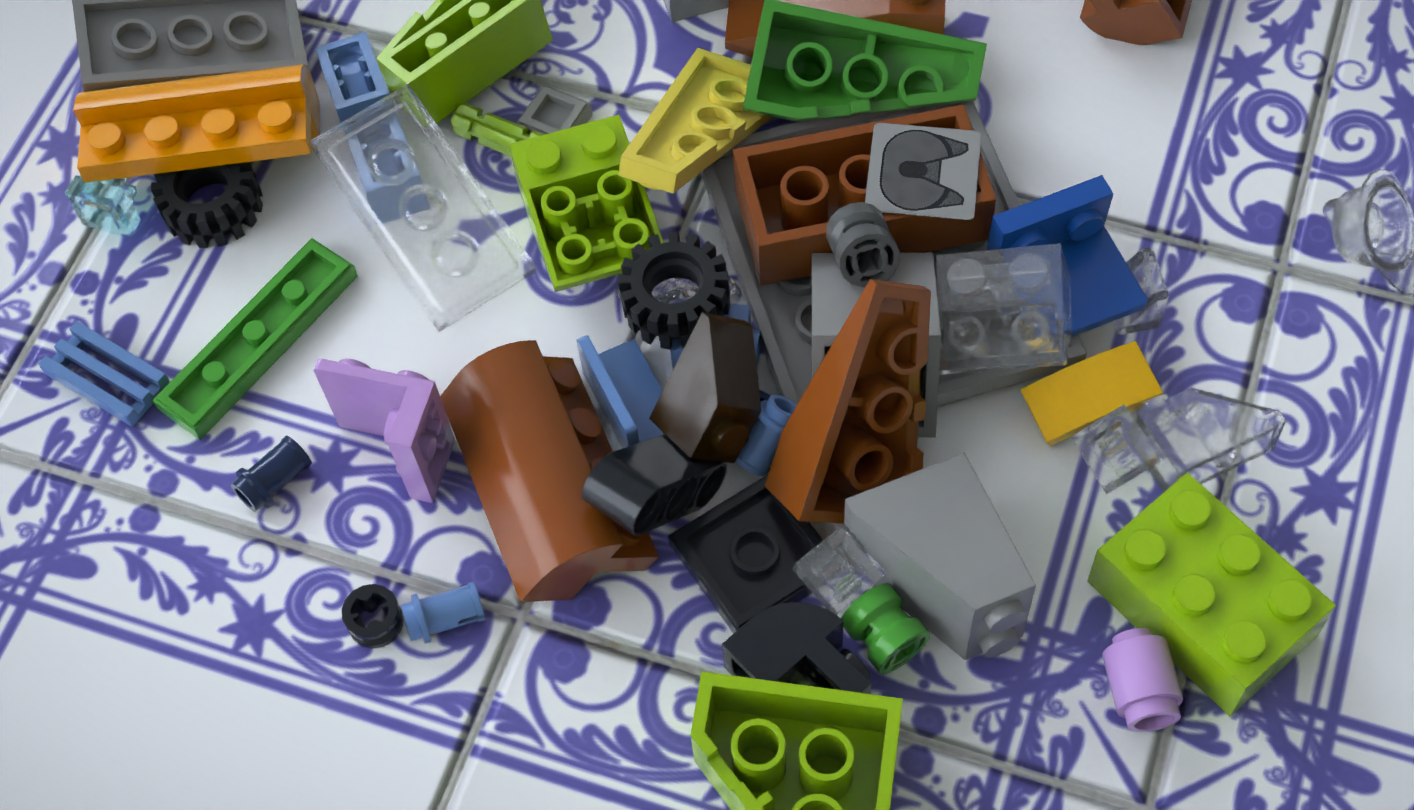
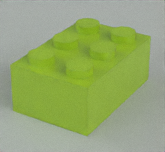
M1188 472L1097 549L1087 580L1093 588L1136 628H1146L1151 631L1152 635L1165 637L1173 663L1229 717L1319 635L1336 607L1327 596Z

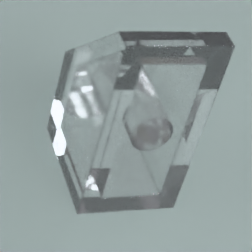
M1191 387L1172 397L1168 394H1161L1147 401L1137 412L1129 443L1159 487L1165 492L1187 472L1200 484H1203L1274 450L1287 420L1279 410Z

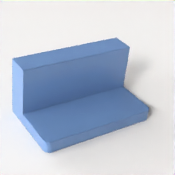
M588 335L577 339L583 375L621 447L625 448L663 435L664 433L649 419L663 390L635 338L600 354L597 353Z

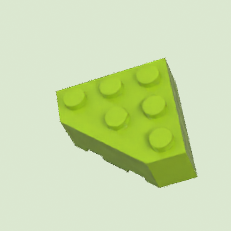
M701 671L690 734L694 762L731 810H890L903 698Z

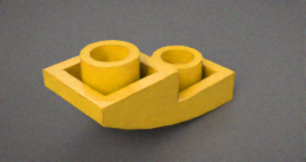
M1136 341L1077 362L1020 389L1046 443L1050 447L1105 419L1110 424L1165 396Z

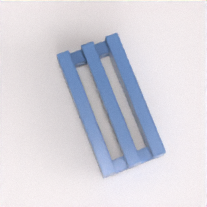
M76 321L69 329L73 336L68 341L61 338L54 346L57 354L52 359L45 355L38 365L47 376L129 426L134 427L154 404L152 400L170 383L168 377L161 370ZM86 346L149 384L148 388H144L82 351L83 348ZM73 361L136 399L135 403L132 406L127 405L66 367Z

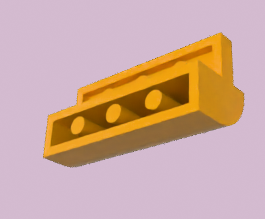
M306 64L80 92L75 98L73 111L80 124L77 169L84 183L311 154V143L320 142V101Z

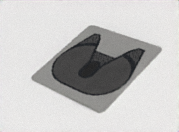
M876 123L873 129L865 203L874 205L884 213L962 220L973 219L975 214L981 133L973 130Z

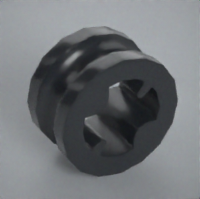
M377 584L363 585L353 590L345 599L341 609L342 620L352 639L360 646L366 648H381L392 643L401 633L404 624L401 608L393 592ZM381 605L386 617L384 621L372 620L367 628H365L360 614L363 611L373 613Z

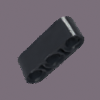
M663 434L613 451L604 456L586 479L582 489V499L632 535L639 536L706 506L722 485L727 474V465L724 462L691 459L668 436Z

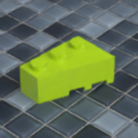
M435 0L424 14L418 12L413 14L377 56L376 60L394 105L427 131L457 110L460 104L471 100L553 41L541 0Z

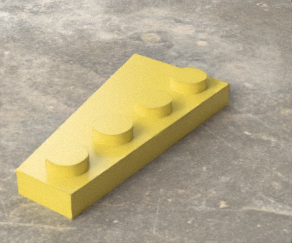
M697 48L621 155L618 176L639 182L642 186L649 189L663 190L674 194L770 120L772 116L743 111L751 64Z

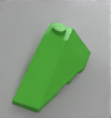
M764 0L743 111L800 122L975 101L977 99L987 43L778 0Z

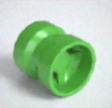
M889 583L875 586L862 594L847 608L841 617L844 621V630L853 640L864 641L865 646L868 648V660L882 675L891 673L909 662L927 644L931 634L917 617L908 616L902 611L903 599Z

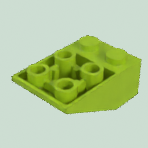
M619 114L509 144L518 187L555 292L622 274L621 265L625 257L633 260L632 248L639 243L646 251L650 249L648 237L658 234L660 242L664 243L645 187L639 182L618 176L621 155L629 146Z

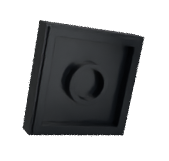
M768 474L668 535L670 547L733 634L764 609L782 603L799 602L842 575L843 565L811 523L798 521L765 487Z

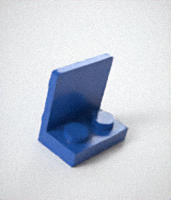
M1103 175L999 213L992 218L986 256L1033 340L1040 348L1048 347L1143 310L1146 306L1147 297L1104 226L1114 193Z

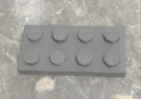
M72 0L83 92L306 64L308 67L296 0Z

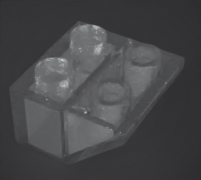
M1061 243L936 255L937 298L941 329L940 375L1067 365L1072 332L1070 272Z

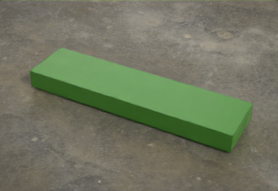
M311 238L152 400L156 408L201 440L358 277L354 265Z

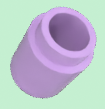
M1146 628L1130 629L1115 635L1112 638L1113 644L1103 651L1102 656L1118 716L1125 718L1128 729L1134 732L1159 730L1178 722L1181 718L1178 706L1182 704L1183 696L1167 639L1163 636L1152 635L1151 631Z

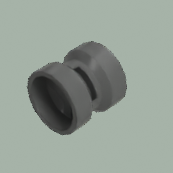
M864 202L850 203L839 208L830 217L826 226V238L836 256V262L844 279L852 285L866 287L870 279L886 281L895 273L900 263V251L879 209L872 204Z

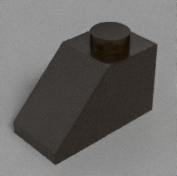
M702 312L649 419L691 459L735 463L761 413L753 327L745 320Z

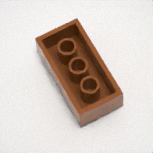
M962 104L733 149L735 192L760 286L811 276L812 253H833L826 238V226L830 217L839 208L850 203H865L873 129L876 123L973 130L965 105ZM981 152L979 156L975 214L973 219L962 220L881 212L900 253H925L988 240L995 212L996 196Z

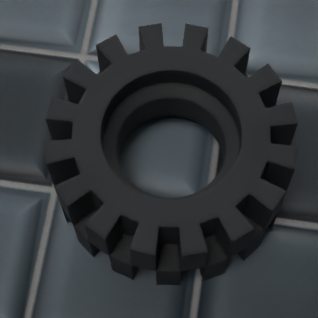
M250 162L153 174L157 181L151 182L153 200L169 232L174 237L178 235L180 241L189 246L194 239L198 248H208L209 239L212 238L215 239L218 247L228 244L225 235L230 233L238 240L245 235L241 225L244 223L252 228L258 221L254 212H262L263 203L260 197H263ZM206 185H228L218 198L202 204L188 203L192 194Z
M679 231L668 232L669 242L661 243L658 234L648 237L650 249L646 251L638 243L631 249L633 260L625 257L621 265L622 275H619L618 284L624 316L628 319V325L634 334L639 330L641 331V337L644 342L651 345L655 337L659 336L660 348L671 350L672 339H680L681 347L684 349L702 312L724 316V314L729 315L730 288L726 262L722 254L716 256V247L709 241L700 248L698 235L689 233L685 243L680 242ZM672 278L688 279L695 282L698 286V291L692 298L680 303H664L652 296L653 288L656 285Z

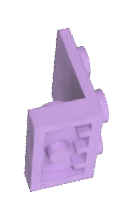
M319 358L313 371L338 425L346 429L384 436V442L391 451L396 463V471L401 475L410 499L434 503L455 443V437L435 381H431L424 375L409 370H402L396 374L371 369L365 363L354 359L346 358L337 362Z

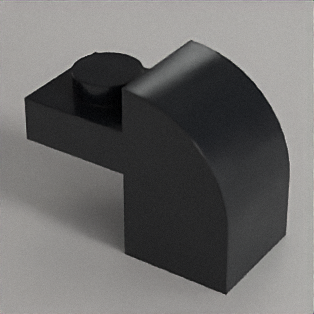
M788 602L771 606L752 617L722 643L724 668L733 676L800 684L807 679L814 687L871 694V682L869 681L871 676L863 662L848 649H843L841 652L838 651L843 646L844 621L833 612L821 606L804 602Z

